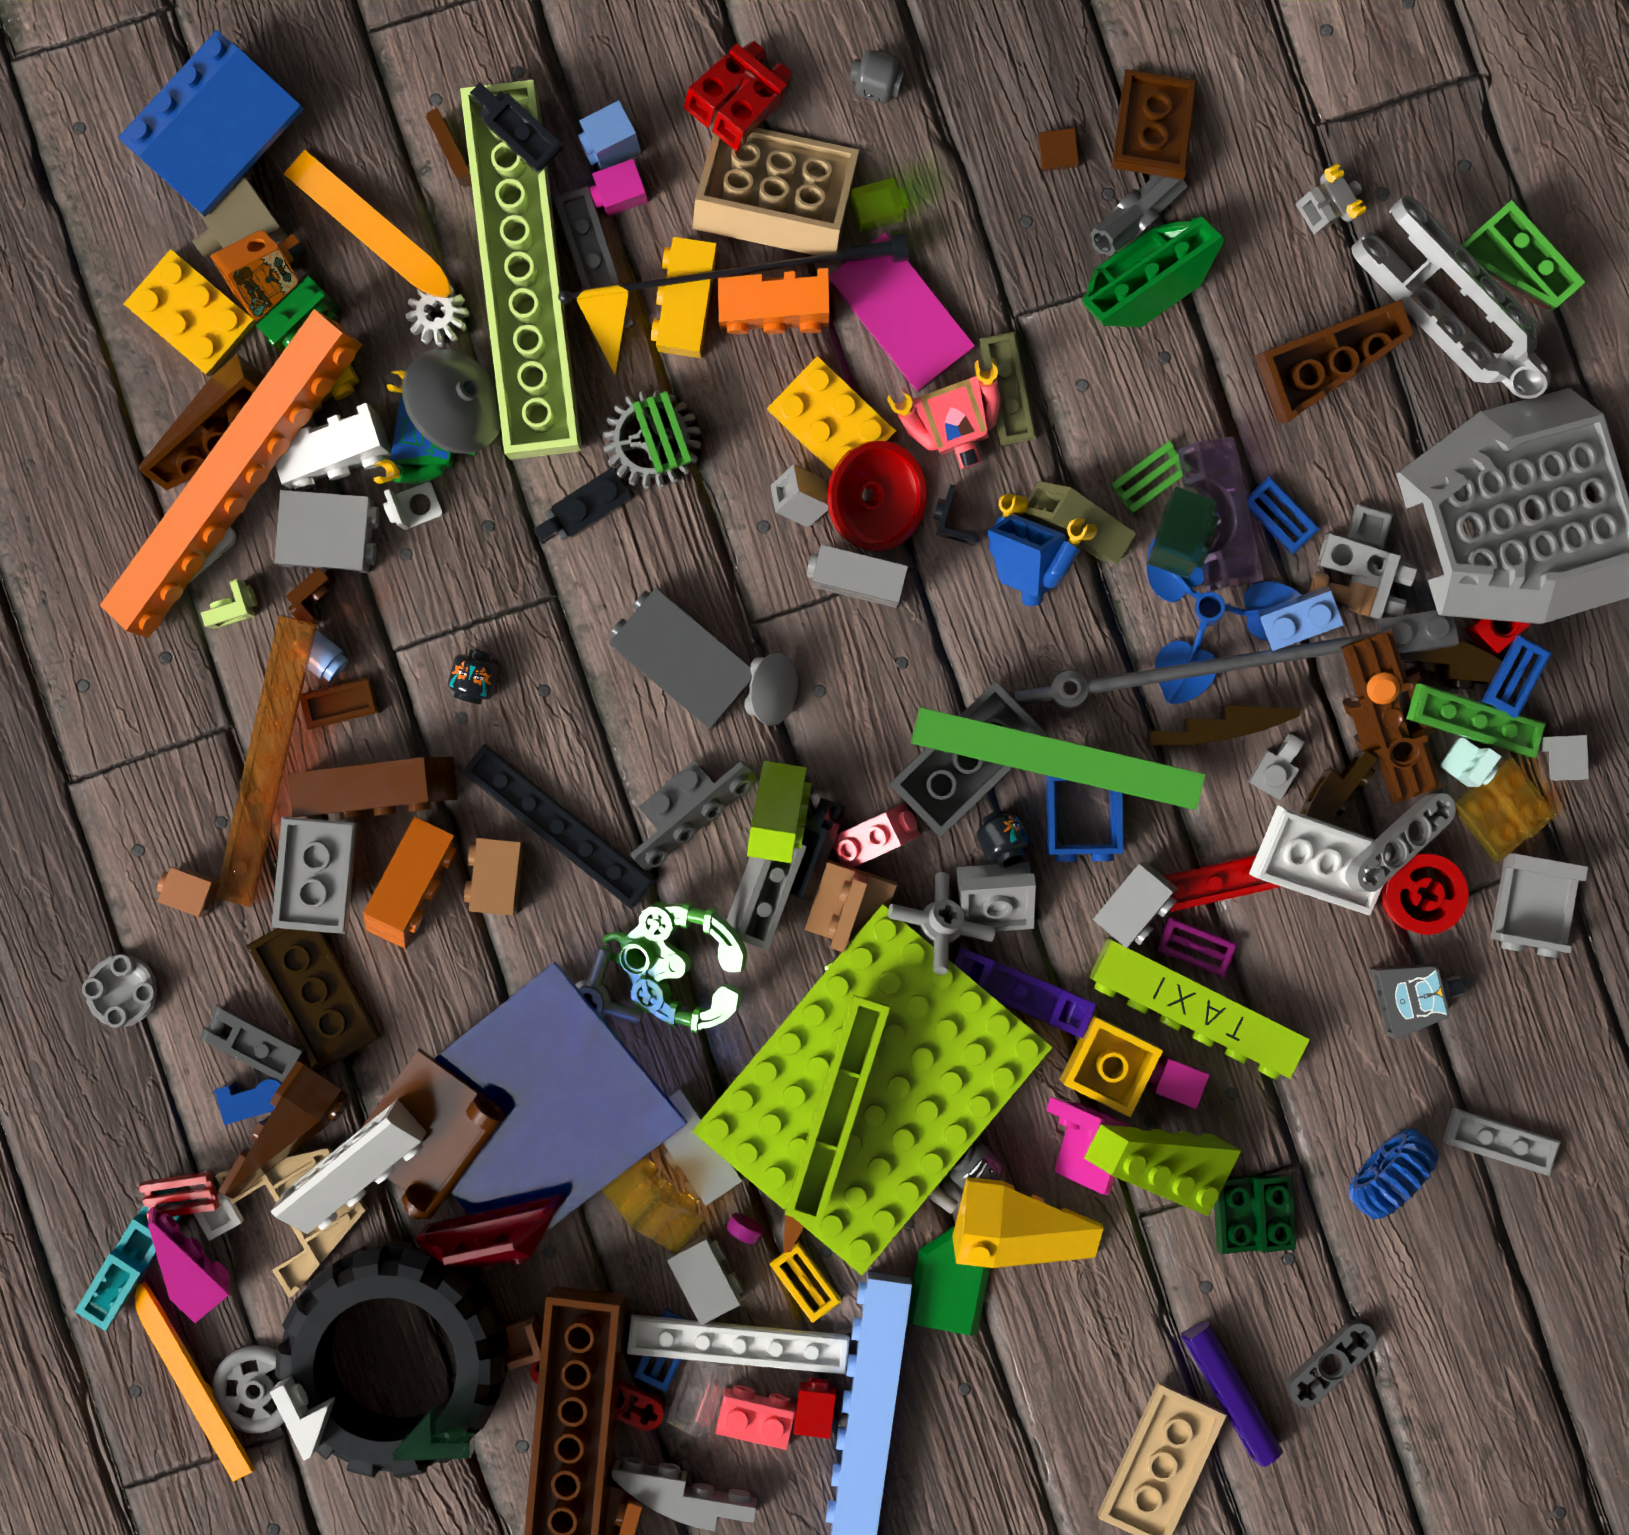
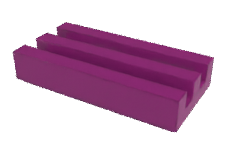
M1168 916L1166 926L1162 930L1159 944L1157 943L1155 950L1225 978L1238 944ZM1174 927L1225 946L1227 950L1225 954L1172 934ZM1168 941H1173L1221 960L1220 968L1166 947Z

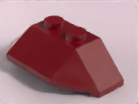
M563 1195L430 1223L415 1238L420 1247L441 1263L449 1267L462 1269L463 1271L476 1269L477 1272H484L496 1267L498 1263L507 1261L511 1265L521 1264L531 1258V1255L541 1243L564 1203Z

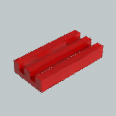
M211 1171L143 1181L138 1186L140 1193L145 1194V1198L142 1200L144 1207L148 1206L150 1210L154 1206L162 1214L168 1213L172 1217L215 1211L220 1206ZM205 1184L203 1189L184 1190L162 1195L155 1194L157 1190ZM207 1197L209 1198V1199H207V1200L187 1202V1203H180V1204H173V1205H166V1206H160V1207H159V1204H166V1203L186 1201V1200H193V1199H200V1198H207ZM148 1211V1212L146 1213V1215H147V1219L149 1220V1211Z

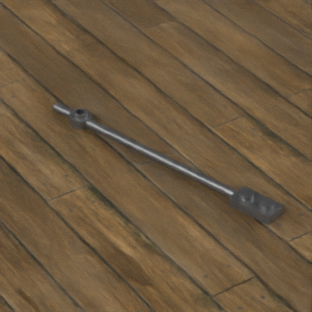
M1437 610L1379 619L1376 621L1378 632L1288 646L1275 651L1270 649L1088 680L1078 672L1065 671L1054 679L1052 686L1015 691L1014 694L1016 703L1019 706L1054 700L1062 708L1074 709L1085 702L1088 694L1342 653L1341 646L1391 629L1400 655L1457 646L1459 640L1454 617L1438 616ZM1067 683H1073L1077 687V692L1073 695H1067L1063 690V686Z

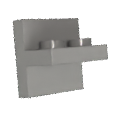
M1029 862L1017 863L1007 868H1001L999 865L956 867L960 908L964 913V921L994 927L995 932L1034 929L1036 883L1034 873L1031 874Z

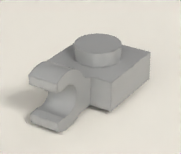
M1287 734L1276 755L1265 750L1247 782L1281 801L1299 771L1297 767L1290 763L1300 751L1304 741L1292 734Z

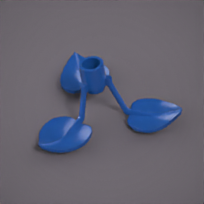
M1155 537L1150 544L1147 555V576L1152 590L1158 597L1167 602H1177L1188 593L1196 599L1195 616L1200 622L1193 647L1184 641H1174L1167 644L1159 651L1155 661V668L1215 659L1212 653L1199 650L1207 626L1219 623L1223 619L1225 612L1248 616L1247 628L1250 633L1262 641L1269 642L1259 616V611L1296 598L1302 594L1284 584L1264 581L1252 585L1244 593V604L1247 609L1233 607L1231 604H1225L1223 598L1217 593L1206 592L1201 594V592H1196L1193 589L1200 586L1207 576V561L1198 548L1186 542ZM1216 673L1160 682L1159 686L1167 703H1185L1205 692L1214 681Z

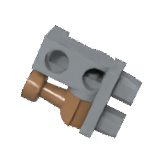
M1329 533L1325 534L1316 566L1352 575L1350 584L1346 586L1330 583L1328 574L1316 571L1309 592L1329 585L1334 600L1345 604L1350 611L1373 619L1403 616L1407 600L1389 596V592L1393 582L1411 586L1417 567L1401 561L1400 555Z

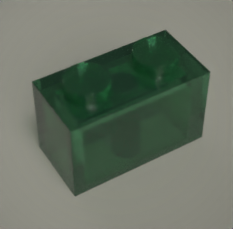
M1175 487L1166 502L1147 564L1187 579L1196 567L1201 569L1209 551V548L1204 546L1206 536L1211 538L1218 522V517L1213 515L1217 501Z

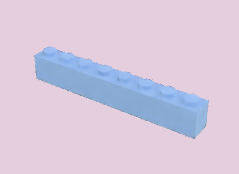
M867 1271L866 1282L859 1281L856 1303L863 1304L861 1318L854 1317L851 1340H857L858 1342L856 1355L849 1354L846 1376L852 1377L851 1391L844 1390L841 1413H847L846 1427H839L836 1449L842 1450L840 1464L834 1463L832 1469L831 1486H837L835 1500L829 1499L827 1505L826 1522L832 1523L830 1535H877L912 1289L910 1277Z

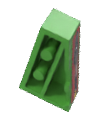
M1512 200L1461 244L1501 286L1547 311L1557 308L1585 283L1583 278Z

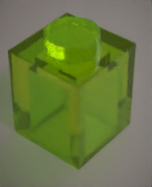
M894 177L852 189L851 199L861 233L903 221L904 209L909 208L904 187L897 188Z

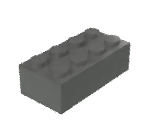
M996 681L959 715L1033 734L1047 735ZM926 747L888 785L939 837H942L1013 767Z

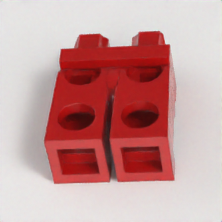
M751 41L744 47L736 43L730 49L729 54L723 56L689 87L683 106L686 111L707 128L714 123L712 132L736 152L746 143L747 137L772 111L774 112L780 106L792 77V71L783 64L777 63L771 70L766 68L762 64L766 57L764 48L755 41Z

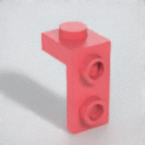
M903 803L837 834L833 849L839 862L855 867L919 837L920 833L917 828L916 818L909 811L906 803Z

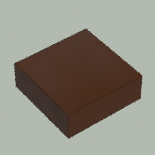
M1075 128L1038 132L1037 138L1042 172L1078 167Z

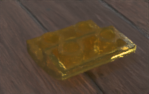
M1509 758L1498 766V772L1487 785L1482 783L1480 787H1471L1454 801L1456 814L1494 863L1506 858L1525 839L1536 835L1557 815L1513 758Z

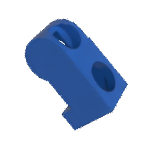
M270 1077L260 1082L256 1087L242 1091L238 1090L236 1082L215 1089L214 1092L224 1125L273 1111L275 1106L269 1102L282 1082Z

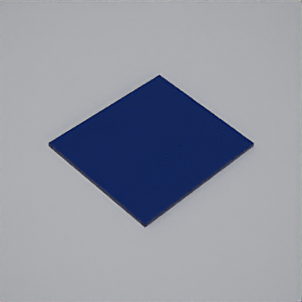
M556 961L434 1058L497 1103L506 1116L503 1123L451 1191V1194L469 1215L562 1194L564 1203L550 1225V1229L688 1123L685 1116L670 1101Z

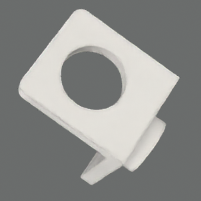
M430 482L395 494L390 489L384 491L388 502L383 503L390 522H396L404 530L443 515L436 493ZM418 494L426 495L431 503L429 511L423 515H416L410 509L411 499Z

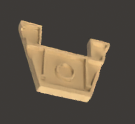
M328 1146L290 1155L234 1199L229 1198V1200L233 1204L259 1187L266 1185L277 1203L289 1186L333 1152V1150ZM231 1169L222 1171L215 1176L220 1185L223 1184ZM362 1198L351 1207L345 1203L335 1212L338 1214V1217L323 1230H320L317 1226L306 1234L291 1226L304 1250L272 1270L289 1298L300 1290L368 1209Z

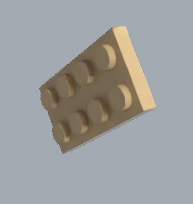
M1158 1381L1098 1511V1518L1133 1535H1173L1227 1416L1225 1412Z

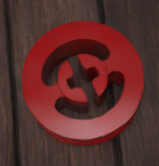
M1418 852L1383 885L1380 892L1382 906L1388 917L1395 924L1406 930L1424 935L1438 934L1454 926L1466 910L1469 895L1466 879L1461 870L1452 861L1439 855ZM1422 867L1434 868L1442 875L1446 882L1447 895L1445 896L1441 883L1432 881V878L1424 876L1410 878L1411 873ZM1420 887L1426 888V891L1430 893L1428 900L1423 899L1418 893ZM1404 890L1405 900L1410 905L1425 911L1438 909L1437 913L1427 919L1411 917L1401 903V891Z

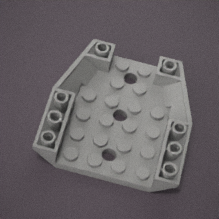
M1571 388L1480 411L1396 473L1406 509L1423 504L1444 575L1428 580L1438 616L1543 624L1629 598V497L1604 414ZM1587 485L1595 492L1594 503L1586 497L1585 489ZM1526 502L1532 504L1535 509L1534 520H1531L1526 515ZM1465 519L1469 520L1474 526L1472 538L1464 532L1463 523Z

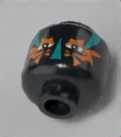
M470 648L469 654H458L455 656L448 679V687L454 691L453 697L466 702L481 704L482 700L490 699L493 696L500 668L496 663L490 661V653Z
M1001 811L992 812L983 818V824L977 830L976 839L986 860L990 864L999 865L1001 868H1007L1021 862L1026 857L1030 839L1020 819L1014 814H1003Z

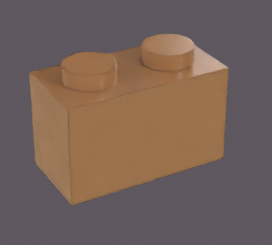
M480 837L476 838V845H470L468 866H473L472 881H466L464 890V902L469 903V911L510 916L517 914L525 842Z

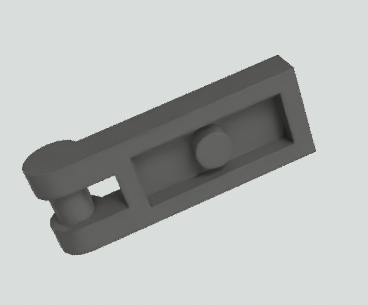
M219 1004L215 1005L211 1013L213 1019L209 1027H204L199 1037L202 1041L280 1082L284 1081L297 1061L300 1062L306 1050ZM226 1024L233 1028L228 1038L222 1034Z

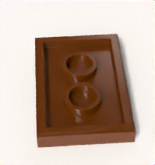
M1125 69L1111 168L1184 180L1187 170L1197 86L1196 80Z

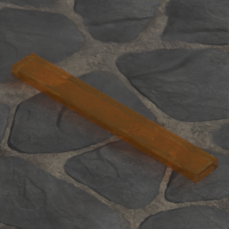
M285 615L278 616L215 895L216 899L247 907L254 905L316 633V623Z

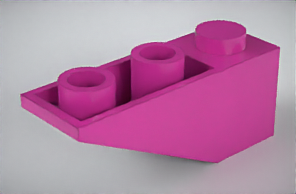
M153 1206L149 1210L148 1227L169 1299L196 1323L229 1296V1272L220 1262L215 1261L213 1263L205 1255L203 1247L195 1238L190 1237L188 1239L180 1232L179 1225L168 1213L162 1214Z

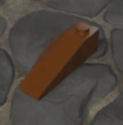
M236 354L207 381L138 466L139 471L166 491L190 480L265 377L264 374L239 354Z
M297 1061L269 1102L275 1106L273 1112L263 1121H259L252 1132L254 1133V1145L252 1148H245L239 1154L218 1192L231 1199L242 1193L324 1129L331 1120L336 1121L347 1106L345 1099L348 1094Z

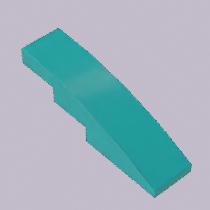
M174 1188L157 1190L155 1191V1194L162 1195L175 1193L178 1191ZM191 1200L159 1204V1207L191 1202ZM143 1205L139 1214L132 1219L116 1248L109 1253L75 1310L77 1314L104 1331L113 1323L157 1256L148 1227L146 1215L149 1211L148 1206L144 1207ZM174 1216L173 1218L178 1223L181 1216Z

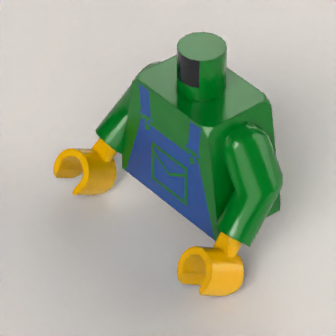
M392 371L391 373L397 374L401 377L403 383V378L406 371ZM402 383L399 388L387 384L389 391L402 393ZM402 395L400 396L390 460L385 459L373 464L374 466L384 467L386 477L378 476L373 479L378 484L394 480L397 483L422 485L443 476L446 469H453L457 453L446 451L434 445L417 430L407 414ZM477 452L467 453V454H469V455H475V456H476V455H477Z

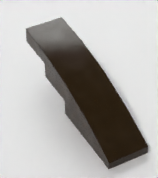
M1225 705L1221 706L1220 719H1184L1183 732L1148 731L1146 746H1186L1229 740L1264 731L1300 716V709Z

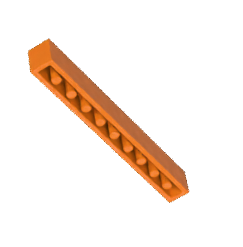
M315 309L312 311L102 601L100 606L125 631L149 638L160 626L162 619L173 604L180 599L184 589L194 575L201 570L210 553L223 540L226 531L237 516L244 511L253 494L266 481L269 472L277 461L287 452L293 439L302 427L308 423L312 413L323 398L332 390L334 383L344 369L354 360L355 354L363 344L337 322Z

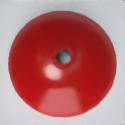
M874 440L856 445L842 456L832 472L827 493L830 517L839 534L855 547L869 551H885L899 546L914 533L922 519L926 506V483L918 462L905 448L889 441ZM864 489L867 490L866 500H863L862 497Z

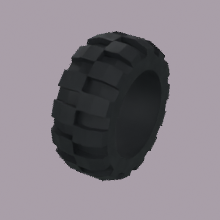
M386 1242L382 1247L367 1249L364 1246L339 1257L323 1272L321 1271L310 1281V1284L302 1294L294 1300L282 1324L285 1331L282 1342L276 1347L275 1376L280 1380L292 1376L295 1384H300L303 1387L308 1398V1405H306L308 1410L335 1397L321 1442L316 1450L319 1455L327 1460L333 1454L348 1462L346 1469L352 1473L375 1478L378 1471L393 1472V1476L398 1479L423 1474L428 1466L437 1462L447 1463L469 1446L471 1440L480 1429L484 1428L502 1394L508 1371L505 1365V1354L509 1343L504 1318L497 1317L491 1304L494 1296L478 1275L472 1279L462 1269L444 1265L427 1251L416 1249L413 1242ZM394 1298L413 1303L430 1313L446 1331L455 1352L457 1373L451 1397L434 1410L418 1416L405 1418L380 1415L363 1407L354 1400L340 1382L332 1357L334 1330L344 1310L370 1299Z

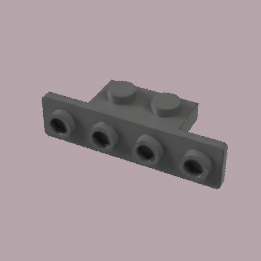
M695 760L692 761L639 806L657 829V832L631 853L632 858L646 872L661 865L667 859V856L681 844L690 841L700 828L710 820L717 818L726 806L737 797L747 793L751 785L758 778L743 761H740L714 783Z

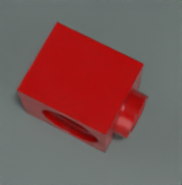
M1474 619L1464 630L1482 650L1495 655L1499 654L1516 636L1520 635L1531 624L1506 621V630L1503 634H1500L1494 629L1493 620Z
M808 1378L807 1382L799 1381L793 1434L830 1439L836 1386L829 1385L828 1380L821 1378Z

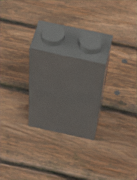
M657 588L652 593L646 590L632 606L636 609V612L628 621L622 618L611 630L609 635L613 639L609 642V645L706 727L712 730L750 685L752 679L750 667Z

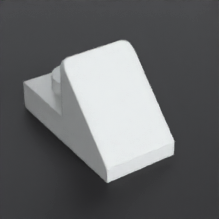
M292 1376L278 1382L270 1391V1394L305 1461L319 1447L335 1397L308 1410L306 1406L308 1405V1398L305 1390L300 1384H295Z

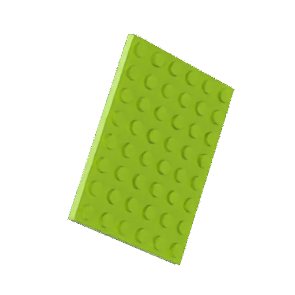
M883 904L692 1130L697 1137L785 1210L852 995L855 994L889 1005L890 1010L822 1224L819 1226L794 1218L860 1275L867 1271L1052 1049V1046L950 960H948V973L943 975L934 973V947L903 921L888 918V908Z

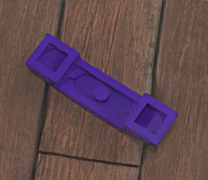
M960 947L954 961L955 966L999 1003L1083 1038L1097 1004Z

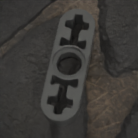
M1360 1320L1346 1322L1289 1377L1287 1392L1297 1405L1305 1408L1318 1404L1372 1352L1376 1344L1374 1331ZM1365 1330L1362 1335L1365 1342L1361 1346L1353 1343L1347 1349L1352 1354L1348 1359L1342 1350L1336 1346L1341 1343L1347 1348L1353 1341L1350 1334L1353 1331L1360 1334ZM1328 1354H1336L1341 1359L1340 1368L1334 1373L1324 1372L1321 1366L1323 1358ZM1315 1368L1316 1372L1326 1381L1321 1384L1316 1379L1310 1385V1389L1313 1391L1311 1395L1307 1396L1302 1393L1297 1396L1300 1393L1298 1388L1300 1382L1303 1381L1305 1384H1309L1316 1378L1310 1372Z

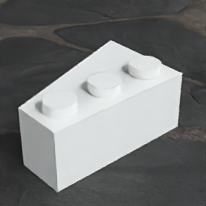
M364 403L357 406L359 413L357 415L341 419L340 415H334L327 418L328 424L312 429L308 426L302 428L291 442L287 452L275 464L281 484L289 489L294 488V491H303L314 487L316 480L328 477L329 480L347 477L350 475V469L363 466L364 469L379 467L373 464L391 456V448L380 414L369 404Z

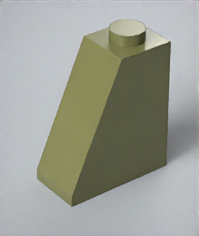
M1041 481L1037 482L1030 494L1027 510L1023 513L1040 525L1064 533L1065 540L1067 541L1070 538L1067 527L1071 520L1076 518L1085 519L1081 528L1082 532L1087 524H1095L1097 526L1095 537L1087 541L1081 540L1078 547L1101 561L1117 565L1130 551L1131 541L1136 535L1130 528L1073 488Z

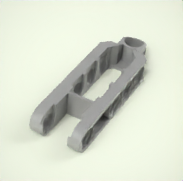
M1402 196L1390 208L1389 213L1392 212L1398 224L1410 235L1408 239L1424 254L1427 260L1413 272L1380 237L1367 232L1351 248L1356 261L1395 301L1402 299L1405 311L1474 382H1502L1514 395L1525 399L1536 398L1542 395L1550 385L1551 372L1534 352L1537 348V322L1420 202L1411 196ZM1442 268L1462 288L1460 292L1463 296L1468 295L1487 314L1486 319L1490 323L1494 321L1513 341L1512 346L1504 353H1492L1424 282Z

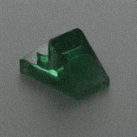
M433 1405L400 1441L393 1452V1461L470 1458L475 1449V1433H464L463 1428H447L442 1430L441 1434H437L436 1405Z

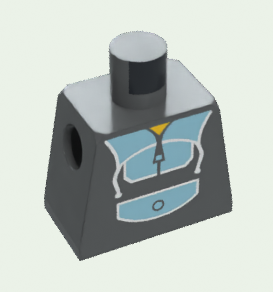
M1421 964L1375 967L1370 969L1386 1036L1393 1039L1402 1038L1448 1018L1449 1010L1446 1000L1464 996L1465 994L1462 979L1458 974L1441 978L1438 967L1434 965Z

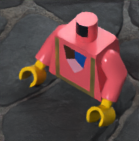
M991 357L992 368L988 371L980 369L978 360L975 362V377L915 399L911 398L905 388H901L905 395L901 403H894L890 395L887 398L892 410L898 413V417L910 437L927 450H938L941 455L955 450L961 469H966L982 462L975 443L989 438L988 431L993 429L997 423L1001 396L996 378L998 375L997 362L993 357Z

